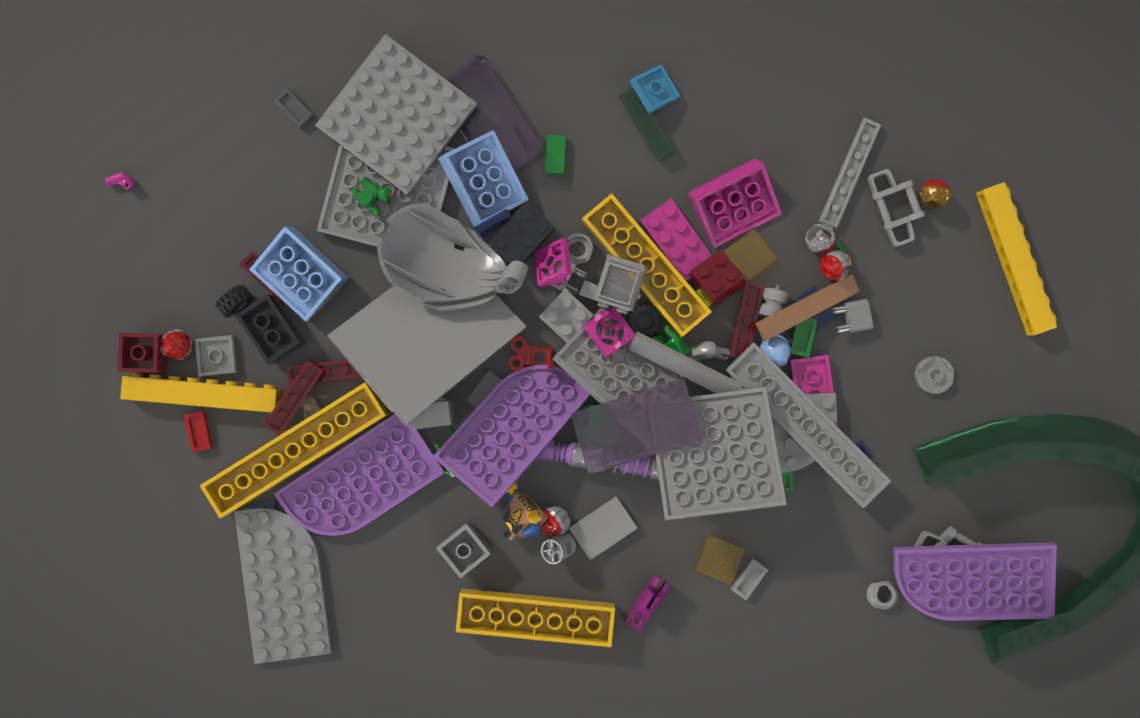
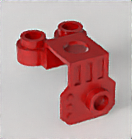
M519 336L511 341L512 349L518 352L517 356H512L509 359V367L512 370L519 371L523 368L524 364L533 366L547 365V371H549V368H553L552 344H550V348L529 346L526 340ZM517 341H521L523 343L521 348L516 347L515 344ZM542 351L545 354L543 362L535 361L534 355L536 352ZM519 360L520 366L515 367L513 361Z

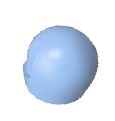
M776 335L763 341L760 345V349L778 367L787 364L791 350L788 341L784 337Z

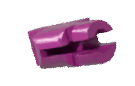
M654 575L647 587L641 591L626 616L624 623L641 632L648 619L652 618L656 609L661 604L671 584L664 580L657 589L656 587L661 579L660 576Z

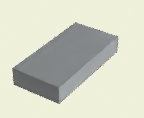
M752 557L730 589L747 601L769 569Z

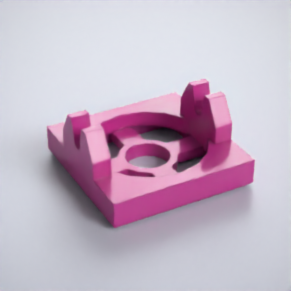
M559 239L535 251L538 286L544 287L549 284L561 286V282L567 283V276L572 274L568 239ZM554 257V263L549 267L548 262L550 258ZM562 261V268L556 273L555 268L558 262ZM545 268L549 269L550 276L545 275Z
M615 306L599 313L593 320L583 326L605 358L631 342L635 337L634 332L622 315L616 311L617 308ZM612 318L618 321V324L614 326L608 325L604 319ZM598 323L603 328L602 334L599 336L596 333ZM605 328H611L614 331V336L607 337L604 333ZM623 328L624 336L622 341H619L616 337L617 331ZM604 339L611 340L614 345H608L602 341Z

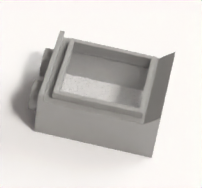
M607 254L605 266L593 300L599 301L598 306L608 309L610 305L617 307L616 311L627 314L628 311L633 312L647 267Z

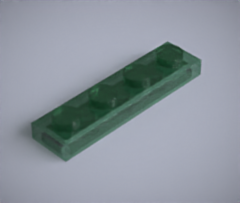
M632 87L620 94V100L657 161L672 154L675 151L653 113L649 114L634 88Z

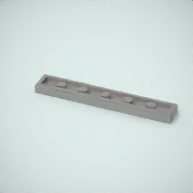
M865 117L862 119L818 223L828 224L834 230L838 228L881 124Z
M639 332L636 333L629 350L715 393L740 391L743 384Z

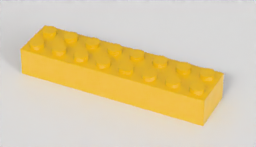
M612 193L582 218L583 224L611 256L647 267L640 291L657 308V311L660 312V315L678 336L683 337L712 312ZM622 269L634 283L637 273Z
M462 588L459 593L456 632L611 647L615 605L614 603Z

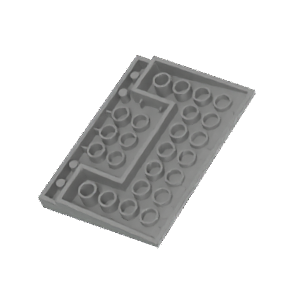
M392 286L328 334L327 337L387 408L394 412L406 426L520 334L527 326L497 295L487 303L475 307L439 311L416 302L396 286Z

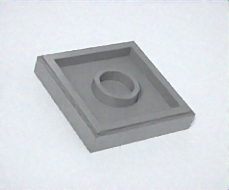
M235 335L195 339L198 377L238 373Z

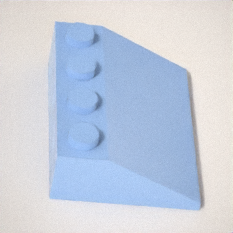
M494 130L438 158L474 228L529 200Z
M285 226L249 269L305 321H308L350 278L294 226Z

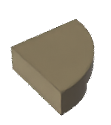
M311 395L306 400L303 412L305 419L322 409L314 395Z

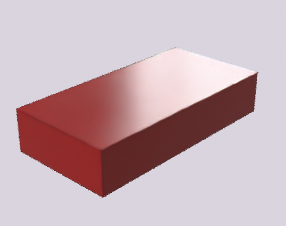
M205 411L184 415L191 452L213 448Z

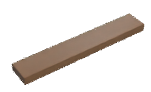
M848 275L846 278L838 280L756 322L763 341L860 292L853 275Z

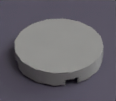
M926 357L916 366L914 373L915 381L924 392L930 394L943 393L953 384L954 369L951 363L943 357Z

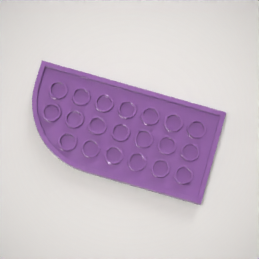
M534 365L522 368L505 377L433 457L493 508L591 394L563 368L553 366V368H549V371H547V365Z
M394 414L274 494L287 514L297 524L317 534L337 536L348 534L364 527L444 474L445 471L440 463L434 459L433 452L418 429L412 430L411 422L405 426Z
M1054 542L893 547L894 575L898 587L906 600L925 615L950 621L1049 619L1055 616L1057 545Z

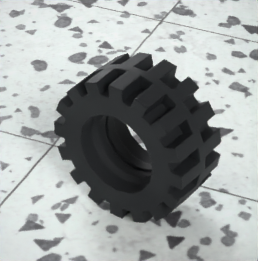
M243 284L237 285L223 294L215 303V306L225 318H229L244 310L252 302L253 296Z
M639 304L635 306L633 312L630 311L628 314L627 324L635 335L639 332L647 337H651L661 327L662 317L660 312L651 304ZM641 313H647L652 317V325L647 329L640 328L636 323V318Z

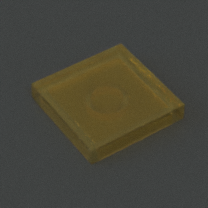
M755 229L724 251L744 275L745 282L749 281L777 259Z
M708 534L695 571L731 585L745 549Z

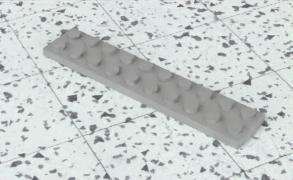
M752 343L726 369L737 382L743 384L742 388L744 390L766 387L771 417L861 508L864 509L891 482L755 343Z

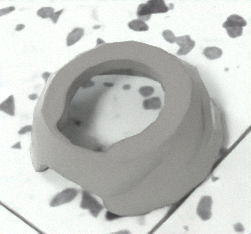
M582 233L570 235L567 238L569 246L575 242H581L586 249L585 253L580 257L570 254V262L577 265L587 262L593 252L590 238Z
M889 580L871 583L867 589V599L877 609H890L898 601L899 592L896 586ZM880 586H887L891 591L892 597L890 601L882 603L878 600L877 592Z

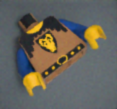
M515 483L506 492L508 504L503 515V520L508 525L504 536L511 541L516 536L528 538L539 534L540 526L548 519L547 515L529 494L516 491L517 485Z

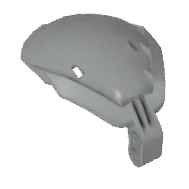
M427 203L407 205L395 211L387 219L392 227L386 239L384 240L378 236L377 251L379 263L389 282L416 302L439 311L465 309L482 305L490 301L496 293L512 294L522 286L529 269L521 261H512L506 266L504 261L476 231L463 227L458 220ZM457 244L465 247L464 251L455 249L454 245Z

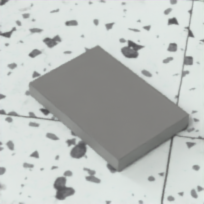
M615 496L570 526L569 530L591 560L638 527L618 497Z

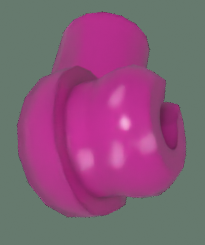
M122 172L105 178L106 184L109 187L120 184L124 189L128 190L134 186V180Z

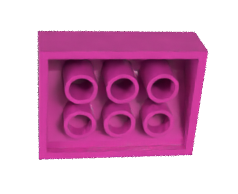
M756 158L688 192L692 206L713 248L782 214L765 165Z

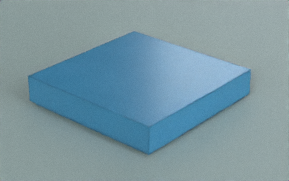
M662 64L629 81L649 114L681 97Z

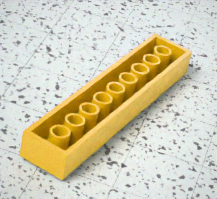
M365 382L204 482L200 487L221 519L390 414L380 398Z

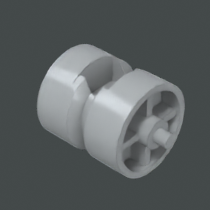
M776 285L774 289L765 288L763 297L766 303L760 306L759 315L768 317L784 309L781 305L786 304L789 293L781 291L780 285Z
M566 532L551 537L543 542L541 546L542 557L550 564H558L575 552V540Z

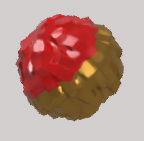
M932 179L926 182L925 185L921 186L919 192L922 206L932 210L939 209L942 204L945 206L952 196L950 187L942 179Z

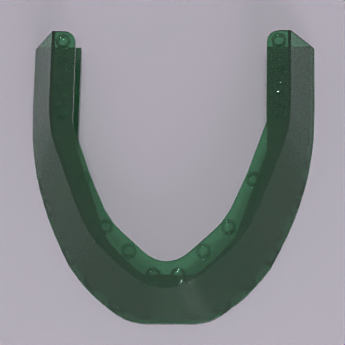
M1039 414L1007 417L984 422L912 447L925 484L938 481L943 485H951L1015 461L1086 462L1105 465L1124 474L1137 508L1135 517L1137 519L1134 526L1130 528L1124 541L1126 542L1124 547L1097 567L1094 573L1080 582L1073 590L1070 589L1062 597L1055 599V616L1047 619L997 620L978 627L991 664L1037 649L1077 632L1110 611L1140 584V437L1119 425L1098 418Z

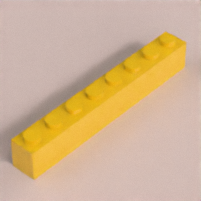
M1003 182L977 192V198L1027 336L1037 335L1057 328L1056 316L1049 306L1050 299L1044 292L1043 280L1036 270L1037 263L1031 256L1030 244L1023 234L1024 227L1018 220L1017 208L1012 203L1009 187Z
M130 372V376H122L120 399L271 412L281 398L282 389H275L276 385L264 384V388L256 387V383H245V386H238V382L234 381L218 384L219 380L207 379L206 383L199 382V378H187V381H181V377L168 376V379H161L162 375L149 374V378L142 377L143 373Z

